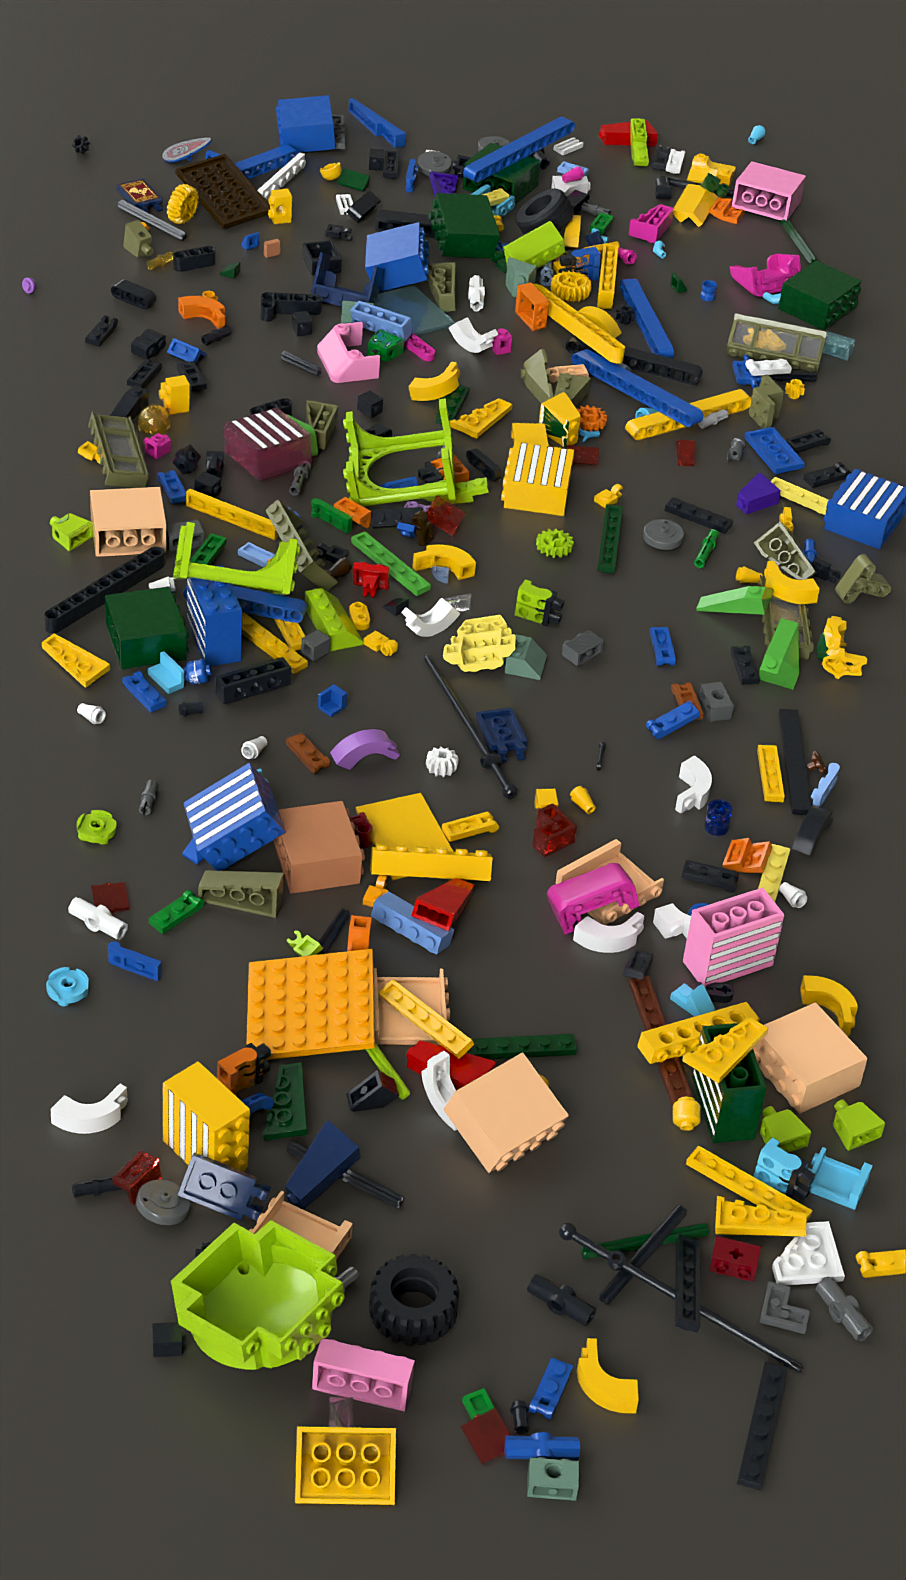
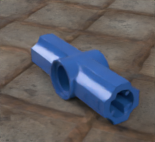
M538 1432L531 1436H506L504 1454L506 1459L544 1457L554 1460H578L580 1441L578 1437H552V1434L547 1432Z

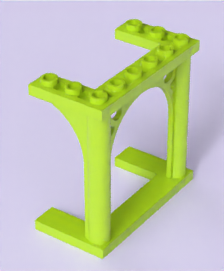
M446 398L439 399L443 430L397 437H379L363 430L355 421L353 411L346 412V419H343L344 429H348V433H346L347 443H351V446H349V461L346 462V469H343L344 479H348L346 487L347 493H350V500L365 507L446 495L449 496V500L456 499L453 437ZM445 445V448L441 449L446 482L391 489L377 486L368 478V471L371 465L387 454ZM364 456L372 457L371 459H363Z
M187 522L186 526H180L173 574L174 580H183L191 577L229 583L233 586L270 592L281 596L290 595V592H293L295 581L292 580V575L297 571L295 555H299L300 544H297L298 539L290 538L288 542H279L275 556L262 569L258 571H243L189 562L195 523Z

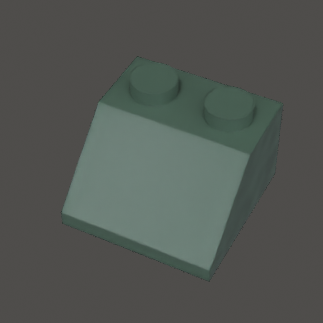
M509 257L505 285L511 295L516 297L518 285L526 283L535 284L537 266Z
M515 635L516 649L509 657H506L505 673L540 680L547 654L531 637Z

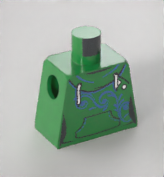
M380 329L368 343V356L379 355L380 360L384 362L394 359L404 351V339Z

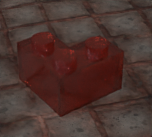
M552 803L537 811L532 846L543 857L575 843L577 825Z

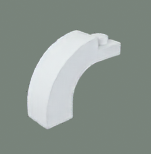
M468 317L449 327L457 343L473 353L481 352L493 346V338L498 335L496 329L484 335L479 334L473 328Z
M443 598L425 614L417 615L407 607L401 612L407 617L405 625L422 637H429L442 632L461 614Z
M692 756L681 763L679 778L689 784L691 788L677 797L675 810L680 814L690 810L693 806L700 810L707 803L710 794L711 772L704 762L696 756Z
M637 912L625 923L617 926H606L587 916L575 926L573 940L583 947L597 952L614 953L624 951L636 944L637 935L644 928V915Z
M443 1051L427 1061V1068L422 1071V1080L432 1106L444 1122L456 1131L457 1128L443 1110L456 1091L450 1078V1055Z
M119 1084L105 1099L94 1104L78 1103L64 1095L51 1108V1123L63 1130L80 1134L95 1133L108 1129L121 1120V1109L126 1106L128 1101L127 1087Z

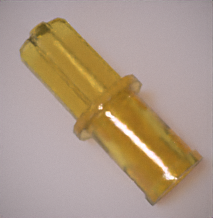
M169 251L163 255H157L156 258L147 261V264H149L147 267L149 270H153L159 266H165V263L173 260V252Z

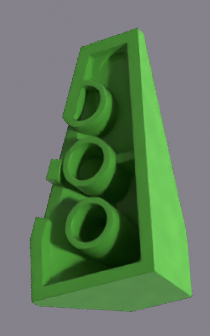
M747 586L703 596L696 609L697 611L765 615L774 591L768 587Z
M781 618L764 656L759 677L762 681L794 690L799 676L798 623Z

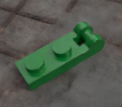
M319 498L312 499L311 506L313 509L311 510V516L313 518H320L346 534L352 531L353 517Z
M210 533L193 555L190 562L211 565L227 544V538Z
M186 890L180 898L149 917V925L163 935L200 910L204 905V900L200 897H195L191 890Z

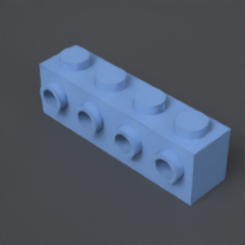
M358 301L350 310L352 322H362L363 328L377 332L380 329L404 339V342L413 333L410 317Z
M389 891L375 900L371 917L378 920L379 923L385 924L395 932L404 935L412 942L421 945L436 955L450 946L455 929L451 928L449 931H446L412 917L414 906Z

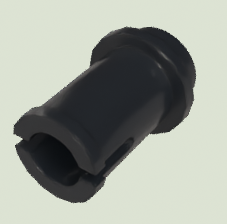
M182 702V704H178L179 715L186 717L187 714H202V702Z
M522 1400L513 1402L510 1407V1413L513 1414L514 1431L518 1434L529 1431L527 1417L529 1406Z

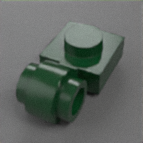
M710 173L706 175L700 185L712 193L716 190V195L720 198L726 197L729 192V186L725 183L719 184L721 179Z
M494 251L491 254L492 262H496V266L504 273H507L504 251Z

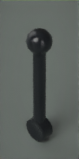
M605 742L599 743L600 751L596 768L598 770L601 768L603 750L606 747Z

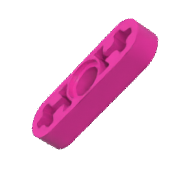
M414 333L404 342V346L422 360L433 361L435 359V349Z

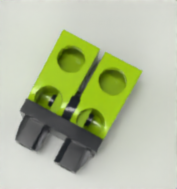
M525 579L518 589L515 616L536 623H542L546 627L549 623L558 625L562 619V614L555 612V610L561 612L565 601L557 598L558 592L538 588L531 585L532 581Z

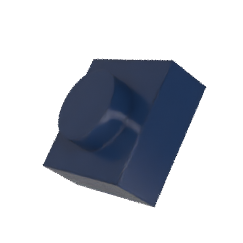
M599 231L585 236L588 246L604 244Z

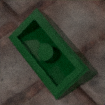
M344 168L337 184L363 192L370 185V176Z

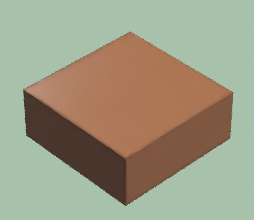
M278 239L264 242V256L266 258L280 255V241Z

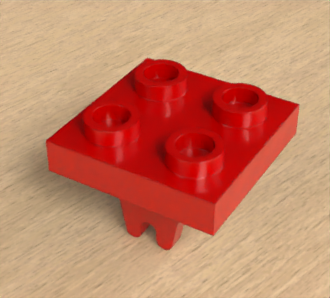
M354 562V585L363 586L364 597H367V594L370 593V597L374 598L378 588L389 590V567L382 564L372 565L366 562Z

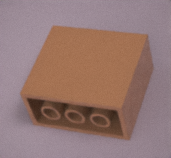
M343 801L278 810L286 833L274 839L273 843L290 894L360 884L361 875L364 874L362 861L365 859L364 851L359 848V837L354 834V823L350 822L349 809L345 808Z

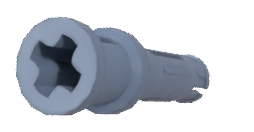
M552 261L543 265L540 271V283L544 286L551 285L554 275Z

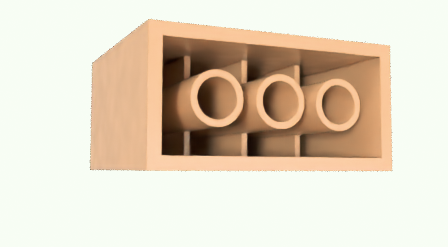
M160 487L90 490L91 522L93 523L96 557L136 555L153 546L162 547L164 553H166V520Z
M816 1002L764 1025L769 1028L768 1033L753 1048L758 1065L764 1076L774 1084L777 1091L788 1100L790 1106L794 1107L799 1114L860 1087L868 1058Z
M523 1052L455 1091L443 1109L488 1173L495 1169L498 1172L508 1165L510 1160L517 1161L525 1155L524 1152L528 1149L534 1151L542 1144L543 1140L547 1139V1141L555 1138L558 1135L557 1131L565 1126L564 1121L569 1116Z

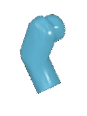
M657 241L654 243L653 252L663 259L666 257V252L662 248L665 247V244L662 241Z

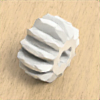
M441 746L439 749L433 748L432 751L428 752L426 759L429 773H435V776L442 775L443 778L445 775L451 776L453 772H456L458 755L455 754L454 750H449V747L446 749Z

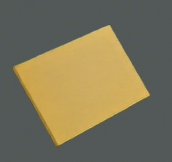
M421 793L356 807L358 815L360 812H364L373 827L372 842L375 847H377V844L389 845V848H397L398 845L408 846V849L428 847V850L436 851V848H447L448 851L453 852ZM390 875L392 880L409 877Z

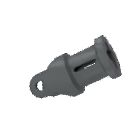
M741 438L733 439L727 453V462H730L732 459L741 460L743 449L746 446L744 440Z

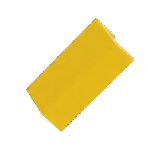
M688 184L674 206L673 215L680 223L690 217L699 227L705 221L709 214V209L715 203L718 196L700 185Z

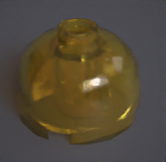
M152 404L144 407L139 413L138 429L144 434L146 431L151 436L158 433L163 435L168 432V428H171L170 415L164 407Z

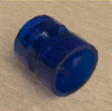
M722 799L709 802L704 828L711 835L722 836L728 833L733 807L729 802Z

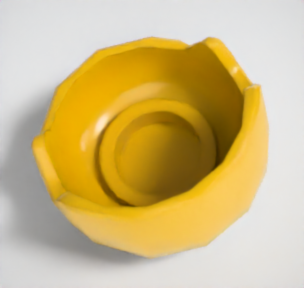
M340 162L338 164L331 163L324 168H320L322 177L326 180L337 179L342 173Z

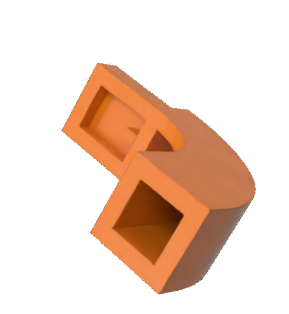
M204 296L178 298V311L183 319L202 317L212 321L217 329L225 326L227 322L225 307L220 302Z
M351 915L347 951L369 949L372 917Z

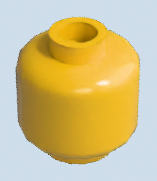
M692 1097L679 1098L673 1104V1123L684 1131H690L693 1127L699 1125L701 1122L700 1104Z

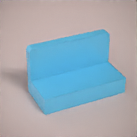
M164 651L160 652V663L148 668V675L168 694L184 688V670Z

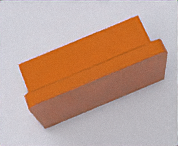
M347 497L334 504L335 508L353 517L352 520L367 529L370 527L371 511Z

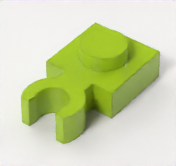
M294 931L297 936L295 940L287 939L289 945L300 957L317 955L323 949L310 936L306 935L303 938L299 931Z

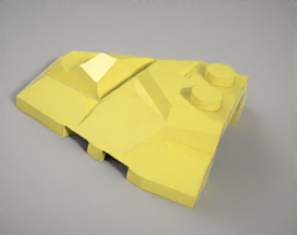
M501 615L468 619L457 630L458 636H452L451 644L445 645L443 658L453 665L457 664L464 672L496 669L501 667L505 657H509L516 649V636L512 634L510 627L507 628V623Z

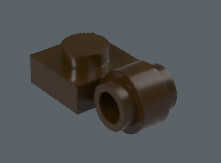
M418 511L412 516L413 525L419 527L415 530L419 546H425L434 539L431 523H427L428 515L424 511Z

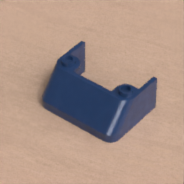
M320 252L311 294L321 296L322 302L342 306L343 301L373 303L379 294L385 269L374 266L371 282L365 285L363 292L336 286V274L328 271L331 255Z

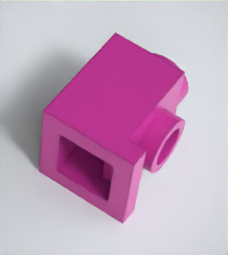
M498 329V335L493 338V346L490 348L496 355L510 353L512 335L505 329Z
M158 433L151 438H145V453L155 459L171 451L169 436Z

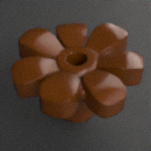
M817 751L812 752L813 762L807 764L808 769L811 771L817 768L821 774L827 772L821 755Z

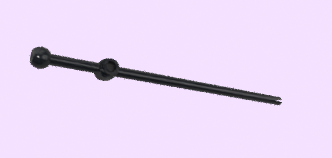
M429 654L424 655L425 662L483 754L480 758L481 767L492 769L503 787L502 793L507 799L514 798L517 794V788L513 784H509L499 768L502 764L501 755L489 752Z
M564 1223L562 1225L559 1235L563 1240H574L608 1260V1265L612 1270L619 1271L623 1269L675 1300V1289L627 1262L625 1255L621 1251L610 1252L576 1232V1227L571 1223ZM700 1305V1315L792 1370L798 1373L802 1372L791 1365V1363L804 1369L801 1363Z

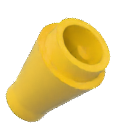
M745 566L738 567L736 581L740 583H759L760 575L763 577V574Z
M578 786L571 791V801L587 814L595 811L596 806L586 788Z

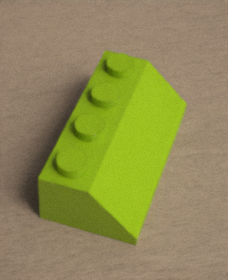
M551 221L503 247L506 263H508V258L510 257L535 265L537 269L566 253L564 240Z
M323 588L305 591V602L308 607L306 612L316 629L330 638L329 652L364 644L338 598Z

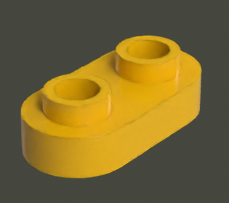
M361 602L352 603L349 606V616L357 630H367L370 627V616L367 606Z

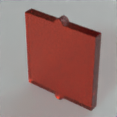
M107 882L106 884L91 886L94 906L103 905L111 913L129 910L125 882L111 884Z
M495 1408L482 1415L477 1414L475 1419L461 1426L482 1464L496 1456L500 1458L502 1453H504L505 1437L511 1436Z

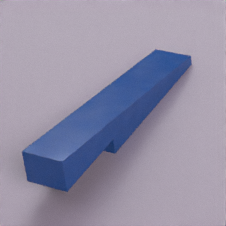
M349 98L348 111L375 136H383L395 148L405 146V132L357 100Z

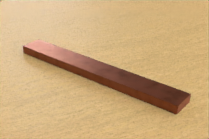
M645 976L643 980L629 978L628 984L645 1031L666 1025L649 976ZM677 1056L666 1059L663 1062H656L672 1108L679 1098L692 1097Z

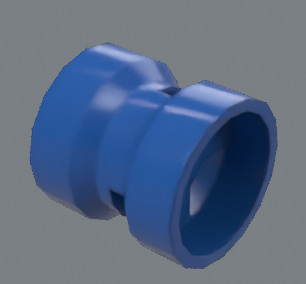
M712 280L703 281V290L700 297L705 301H713L716 296L717 283Z

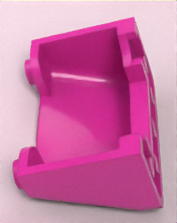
M779 253L769 256L767 259V269L757 271V267L730 266L731 277L756 297H762L765 292L772 294L781 291L783 282L801 271L799 255Z
M609 863L598 869L552 885L547 891L548 901L564 934L574 931L573 924L576 921L578 923L582 921L581 914L617 901L619 907L626 903L630 909L639 906L635 885L618 863Z

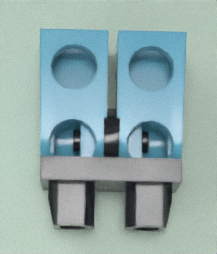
M771 1138L760 1152L753 1177L790 1198L795 1195L804 1201L811 1192L812 1188L810 1185L813 1183L816 1174L807 1169L808 1161L805 1159L801 1161L798 1156L788 1154L778 1147L779 1141Z

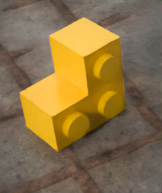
M185 375L166 378V382L161 383L159 398L163 400L164 407L168 409L170 415L189 412V382Z

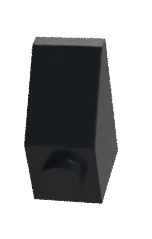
M376 1070L346 1093L350 1110L355 1112L384 1108L397 1098L399 1094L395 1080Z

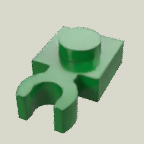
M485 1388L463 1396L462 1402L471 1420L479 1419V1430L483 1435L488 1431L486 1423H490L494 1430L498 1428L499 1422L497 1418L490 1415L494 1412L495 1408Z

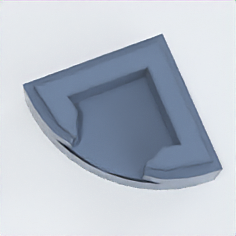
M433 566V576L440 582L448 583L450 568Z

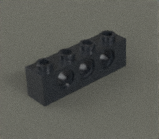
M284 657L216 676V695L224 705L291 685V667Z

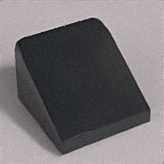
M396 598L385 604L383 608L397 616L406 607H409V599Z

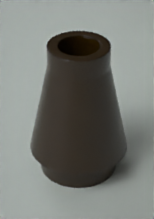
M339 558L328 571L332 577L338 578L348 574L352 569V565L347 558Z

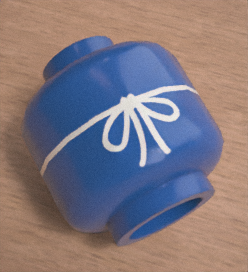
M203 659L190 661L184 667L185 680L189 681L192 685L206 683L209 681V676L212 675L211 665H207Z

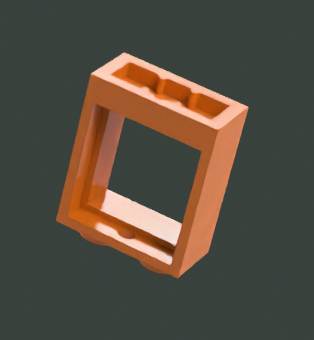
M532 283L518 285L515 313L532 331L546 328L549 301Z

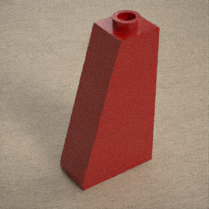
M645 120L647 146H656L658 133L648 120ZM631 122L601 125L599 131L600 140L605 145L631 146Z
M454 878L419 896L416 899L411 916L449 931L469 903L475 885L459 878Z
M421 1040L415 1046H411L406 1054L408 1058L407 1068L422 1075V1071L427 1068V1061L431 1057L443 1051L450 1055V1078L456 1091L496 1067V1062L468 1053H465L458 1059L443 1046Z

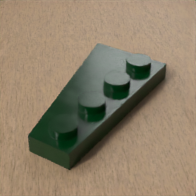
M459 384L452 393L438 398L436 424L442 425L439 399L446 398L449 420L451 421L456 419L469 394L470 387Z
M302 1062L280 1065L275 1084V1093L272 1096L274 1104L270 1109V1113H268L266 1129L263 1132L264 1141L308 1135Z

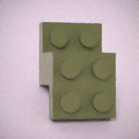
M768 374L762 375L760 386L753 388L749 409L750 417L762 429L771 427L773 419L779 418L784 393Z

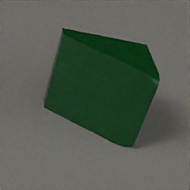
M240 262L226 265L220 272V275L234 279L240 272Z
M673 272L670 286L677 293L686 292L687 289L682 279Z

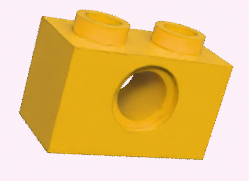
M288 189L271 190V196L268 199L270 210H268L269 219H272L274 224L290 223L292 214V195Z

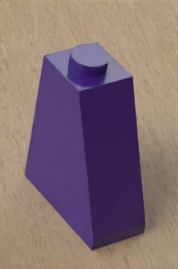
M758 473L739 491L736 506L747 515L778 504L781 490L762 473Z

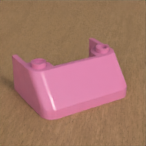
M362 322L337 324L317 346V353L331 381L335 383L379 378V355L364 357L358 350L348 351L346 348L362 345Z

